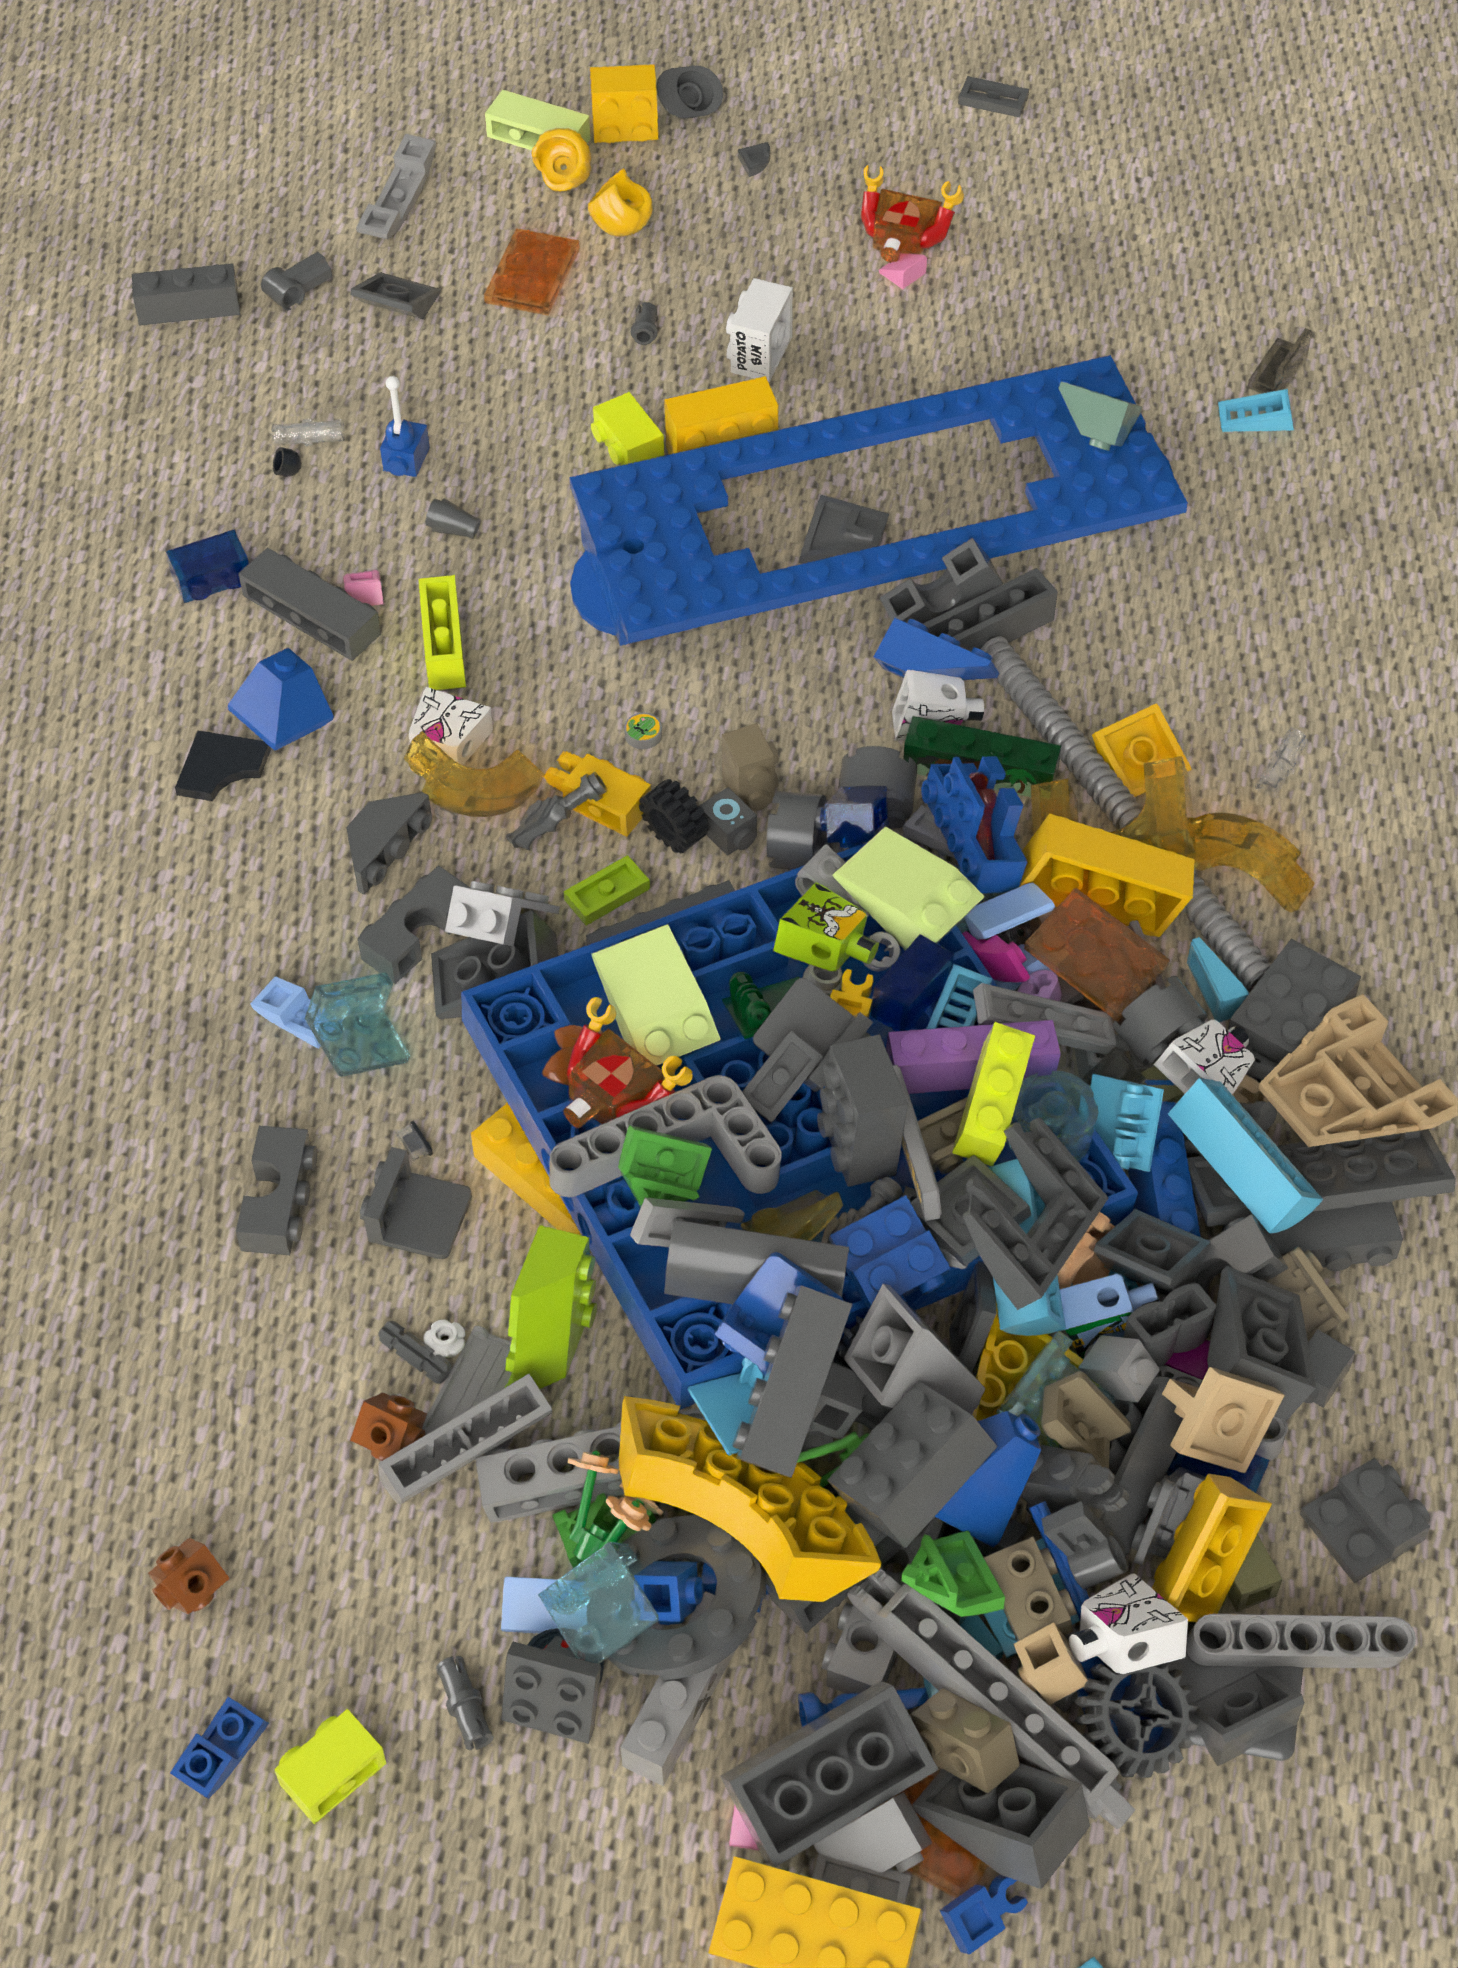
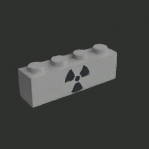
M704 1592L702 1602L697 1605L688 1624L695 1621L707 1610L715 1595ZM735 1651L713 1667L692 1676L674 1680H663L659 1675L621 1745L622 1766L662 1786L665 1785Z

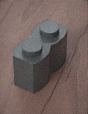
M1199 1284L1183 1285L1170 1292L1163 1302L1148 1303L1132 1312L1127 1319L1123 1338L1139 1339L1154 1362L1160 1367L1172 1357L1173 1353L1193 1350L1208 1338L1216 1305Z

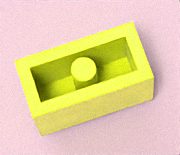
M630 392L593 407L594 422L591 423L593 436L598 443H605L614 464L626 465L665 456L663 433Z
M346 1709L338 1717L334 1715L322 1722L317 1728L315 1736L303 1746L298 1745L288 1750L274 1770L280 1786L312 1823L315 1824L387 1763L380 1744L355 1716Z

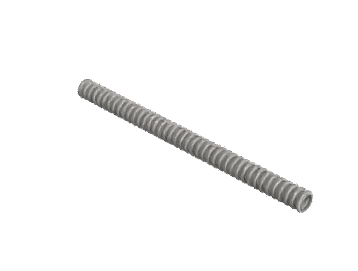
M997 636L987 641L980 650L993 657L992 663L1000 673L996 678L998 683L1003 686L1006 693L1016 702L1018 708L1022 709L1023 714L1029 718L1031 724L1035 725L1036 730L1041 733L1044 740L1048 743L1061 745V761L1067 765L1068 770L1080 781L1081 786L1086 789L1089 796L1093 797L1094 802L1099 805L1102 812L1106 813L1107 818L1113 822L1114 827L1119 829L1120 834L1123 837L1138 840L1142 843L1182 855L1177 851L1176 846L1170 842V839L1164 835L1163 830L1157 827L1156 822L1150 818L1149 813L1143 809L1141 803L1137 802L1136 797L1130 794V790L1124 786L1123 781L1110 769L1109 764L1097 753L1096 748L1084 737L1083 732L1078 730L1077 725L1071 721L1069 715L1065 714L1064 709L1052 698L1051 693L1040 683L1038 677L1027 667L1025 661L1021 660L1020 655L1008 644L1007 639ZM1194 870L1193 898L1182 911L1187 913L1189 920L1194 922L1198 930H1201L1202 936L1208 939L1210 946L1215 948L1219 956H1222L1223 962L1229 965L1231 972L1236 974L1237 979L1243 983L1247 991H1252V986L1258 983L1271 964L1268 963L1266 956L1261 954L1260 949L1254 946L1252 939L1247 937L1246 932L1240 928L1239 923L1232 920L1230 912L1226 911L1225 906L1219 902L1216 895L1212 894L1211 889L1205 885L1203 879L1198 877L1197 872Z

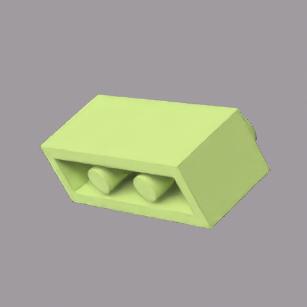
M502 90L485 112L487 137L532 150L533 146L536 145L541 134L555 128L575 130L587 143L591 139L589 115L506 90Z

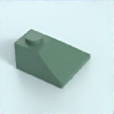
M1062 381L1059 386L1062 397L1080 434L1091 438L1089 445L1107 451L1110 450L1111 445L1122 447L1141 413L1142 406Z

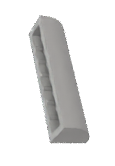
M530 1374L378 1463L379 1480L390 1496L398 1504H402L471 1463L475 1458L481 1457L552 1414V1408Z

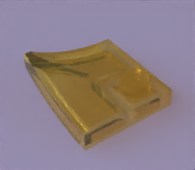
M814 1190L777 1208L761 1209L752 1215L751 1220L740 1225L744 1231L811 1241L836 1216L843 1203L838 1192L828 1196L818 1190Z

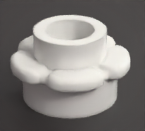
M446 1319L438 1320L431 1325V1330L425 1332L424 1343L434 1350L433 1355L440 1354L445 1359L456 1356L464 1348L465 1340L463 1337L465 1336V1330L457 1322L449 1323ZM448 1336L449 1339L442 1341L441 1337Z

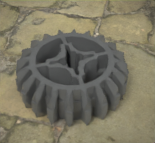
M1169 1662L1126 1674L1116 1673L1106 1663L1105 1666L1096 1664L1090 1669L1094 1679H1087L1088 1681L1085 1683V1686L1082 1687L1088 1693V1696L1077 1697L1074 1701L1079 1707L1085 1708V1715L1076 1717L1074 1721L1078 1725L1086 1724L1088 1732L1082 1736L1089 1742H1094L1095 1747L1113 1762L1117 1769L1120 1768V1774L1123 1777H1134L1137 1773L1140 1778H1150L1154 1771L1157 1774L1166 1773L1170 1770L1169 1762L1172 1764L1180 1763L1184 1759L1180 1748H1190L1194 1744L1186 1734V1731H1193L1199 1727L1195 1721L1189 1719V1712L1196 1711L1199 1706L1193 1702L1187 1703L1186 1695H1189L1194 1687L1189 1684L1180 1686L1179 1681L1184 1671L1179 1669L1168 1671ZM1128 1675H1131L1130 1686L1125 1687L1121 1700H1110L1118 1683ZM1156 1693L1158 1694L1162 1702L1163 1708L1158 1704L1156 1700ZM1133 1707L1134 1711L1140 1713V1716L1149 1717L1150 1719L1140 1720V1717L1134 1715L1132 1711L1124 1709ZM1110 1719L1114 1721L1118 1728V1737L1111 1726ZM1154 1727H1163L1157 1742L1150 1749L1142 1753L1143 1744L1149 1740L1151 1730Z

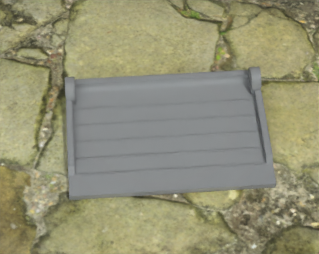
M474 1326L464 1348L451 1369V1373L448 1375L426 1416L422 1428L425 1430V1435L504 1389L512 1373L505 1371L506 1357L510 1352V1341L489 1334L481 1326ZM512 1438L497 1446L496 1448L492 1449L491 1451L497 1449H507ZM491 1451L487 1452L486 1454L482 1455L481 1457L487 1456Z

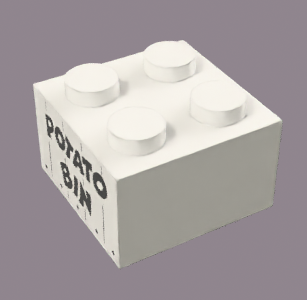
M753 278L748 290L742 291L738 302V309L735 314H730L726 326V333L730 334L727 359L731 360V373L751 378L766 376L768 382H770L792 338L793 287Z

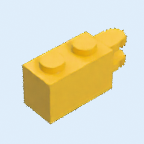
M563 751L557 761L566 772L550 767L544 775L547 783L563 792L564 798L580 787L582 776L596 772L605 783L607 792L602 794L603 798L600 800L587 799L573 810L628 837L642 819L641 815L643 812L639 809L641 804L639 801L645 794L651 791V784L647 783L640 776L631 775L616 768L607 760H600L588 753L584 758L571 754V752Z

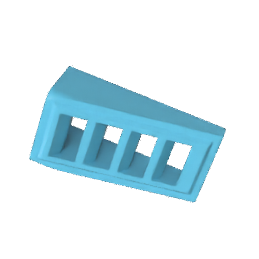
M1288 389L1218 402L1222 432L1294 430ZM1230 411H1237L1238 418L1231 420ZM1245 411H1251L1252 416L1245 417ZM1259 411H1266V413L1259 414Z
M1200 937L1192 939L1187 964L1214 1019L1218 1022L1229 1020L1249 995V992Z
M954 964L926 1029H937L939 1024L948 1028L974 1026L977 1021L975 999L954 991L957 987L973 993V989L981 983L991 985L992 978ZM950 999L971 1007L970 1011L968 1012L950 1005ZM944 1012L965 1019L964 1025L943 1017Z

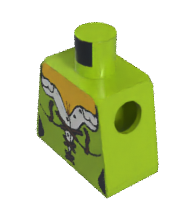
M815 882L780 919L773 951L832 972L837 971L850 956L870 964L877 953L879 942L863 935L867 920L865 911Z

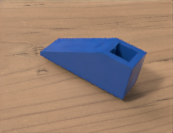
M894 618L873 656L884 670L904 678L907 670L959 677L962 680L997 678L1000 674L992 663L993 657L988 653L975 647L972 648L971 652L959 647L961 643L958 640L944 633H941L939 637L928 633L929 629L925 625L913 619H909L906 623Z

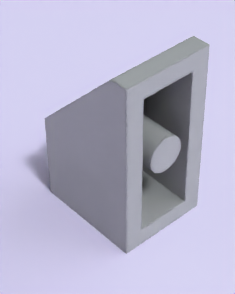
M903 1792L815 1843L814 1846L820 1854L880 1873L896 1866L901 1874L924 1860L920 1851L932 1844V1841L906 1794Z

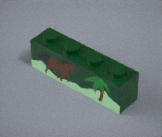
M913 716L904 743L903 760L909 763L910 757L917 765V774L928 776L931 764H952L953 757H959L962 764L974 763L978 770L982 757L997 756L1006 774L1003 780H996L994 790L1014 788L1018 795L1051 801L1059 771L1061 745Z

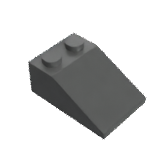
M530 910L519 916L514 946L468 937L431 953L436 1016L439 1019L462 1017V991L559 956L556 933L533 910Z
M1226 1266L1221 1273L1207 1358L1208 1369L1213 1367L1278 1389L1285 1396L1274 1416L1285 1421L1292 1416L1316 1389L1300 1295Z
M1019 1763L1020 1766L991 1792L986 1793L942 1768L912 1804L914 1811L996 1872L1008 1878L1042 1889L1090 1827L1081 1783Z

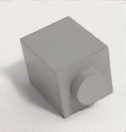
M1100 1335L1078 1367L1108 1399L1139 1402L1160 1371L1139 1339Z

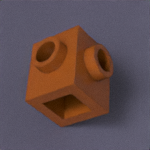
M382 1392L363 1401L350 1441L371 1450L373 1457L383 1461L425 1436V1430L422 1428L427 1413L414 1408V1403L405 1397L390 1396Z
M188 1538L179 1547L174 1546L163 1552L156 1561L157 1566L148 1572V1575L157 1585L152 1591L160 1603L168 1610L174 1607L188 1615L192 1611L196 1612L207 1606L214 1598V1592L230 1579L205 1544Z

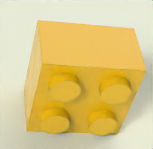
M655 64L590 67L594 143L659 140Z

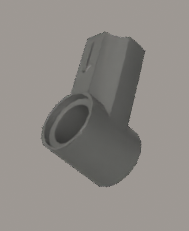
M316 252L285 271L280 267L270 269L261 281V289L283 309L289 311L292 305L302 303L306 292L330 279L332 271L325 257Z

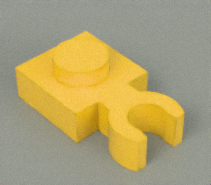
M847 969L842 976L841 991L833 989L830 998L853 1016L861 1012L869 1018L873 999L868 997L872 992L873 975L868 974L865 983L855 985L851 982L852 970Z

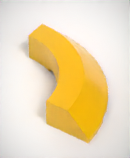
M624 1396L621 1416L619 1471L625 1496L644 1498L681 1508L725 1530L744 1545L761 1563L771 1578L779 1599L824 1602L879 1571L881 1561L874 1543L863 1524H855L845 1511L847 1503L841 1496L835 1498L829 1490L822 1488L819 1485L821 1477L803 1462L796 1464L792 1478L736 1459L738 1453L732 1455L726 1453L707 1420L679 1413L680 1405Z

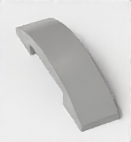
M405 134L393 156L395 167L375 205L368 204L356 227L358 233L389 239L398 232L424 187L436 149L435 140Z

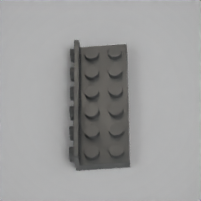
M1429 1129L1308 1147L1305 1142L1277 1146L1323 1198V1201L1311 1213L1455 1192L1456 1178ZM1204 1156L1187 1158L1193 1195L1207 1227L1228 1225L1237 1218L1248 1217L1252 1214Z

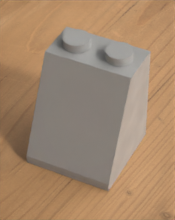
M882 1284L844 1357L846 1363L881 1405L894 1408L902 1397L920 1381L970 1414H973L980 1403L985 1387L890 1285Z

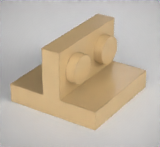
M1209 1367L1199 1388L1169 1379L1162 1395L1176 1405L1174 1412L1184 1418L1170 1446L1179 1454L1245 1473L1285 1395L1275 1387L1213 1367Z

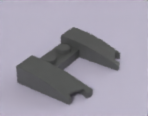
M1041 1117L1030 1122V1132L1024 1133L1019 1122L1010 1125L1004 1130L1026 1176L1046 1205L1027 1234L977 1175L968 1179L966 1183V1190L970 1194L969 1210L963 1214V1219L980 1257L996 1283L1017 1310L1042 1298L1108 1200L1107 1195Z

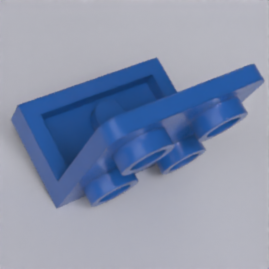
M774 1252L769 1255L726 1312L714 1335L722 1340L727 1349L733 1353L742 1354L756 1364L759 1370L766 1375L769 1362L763 1361L764 1353L771 1335L777 1337L780 1335L785 1320L778 1318V1314L787 1292L794 1294L796 1287L802 1285L842 1301L843 1299L781 1253Z

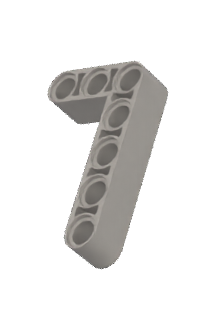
M720 1075L709 1077L561 1142L550 1153L549 1183L551 1189L563 1197L580 1195L623 1176L618 1165L629 1125L696 1142L711 1136L741 1183L754 1193H767L777 1186L782 1154L780 1147L738 1085L731 1078ZM607 1151V1152H612V1153H610V1154H605V1153H602V1152ZM756 1165H765L767 1167H758ZM573 1168V1169H575V1170L567 1171V1170H563V1169Z

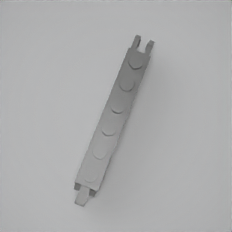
M881 1568L879 1571L868 1576L867 1579L889 1600L884 1607L859 1586L855 1585L847 1593L851 1603L872 1621L869 1628L936 1689L941 1690L944 1688L1011 1723L1019 1763L1081 1783L1087 1813L1094 1820L1100 1815L1116 1829H1120L1134 1813L1135 1809L1118 1793L1122 1786L1115 1779L1119 1774L1115 1764L932 1600L920 1594L906 1583L901 1586Z

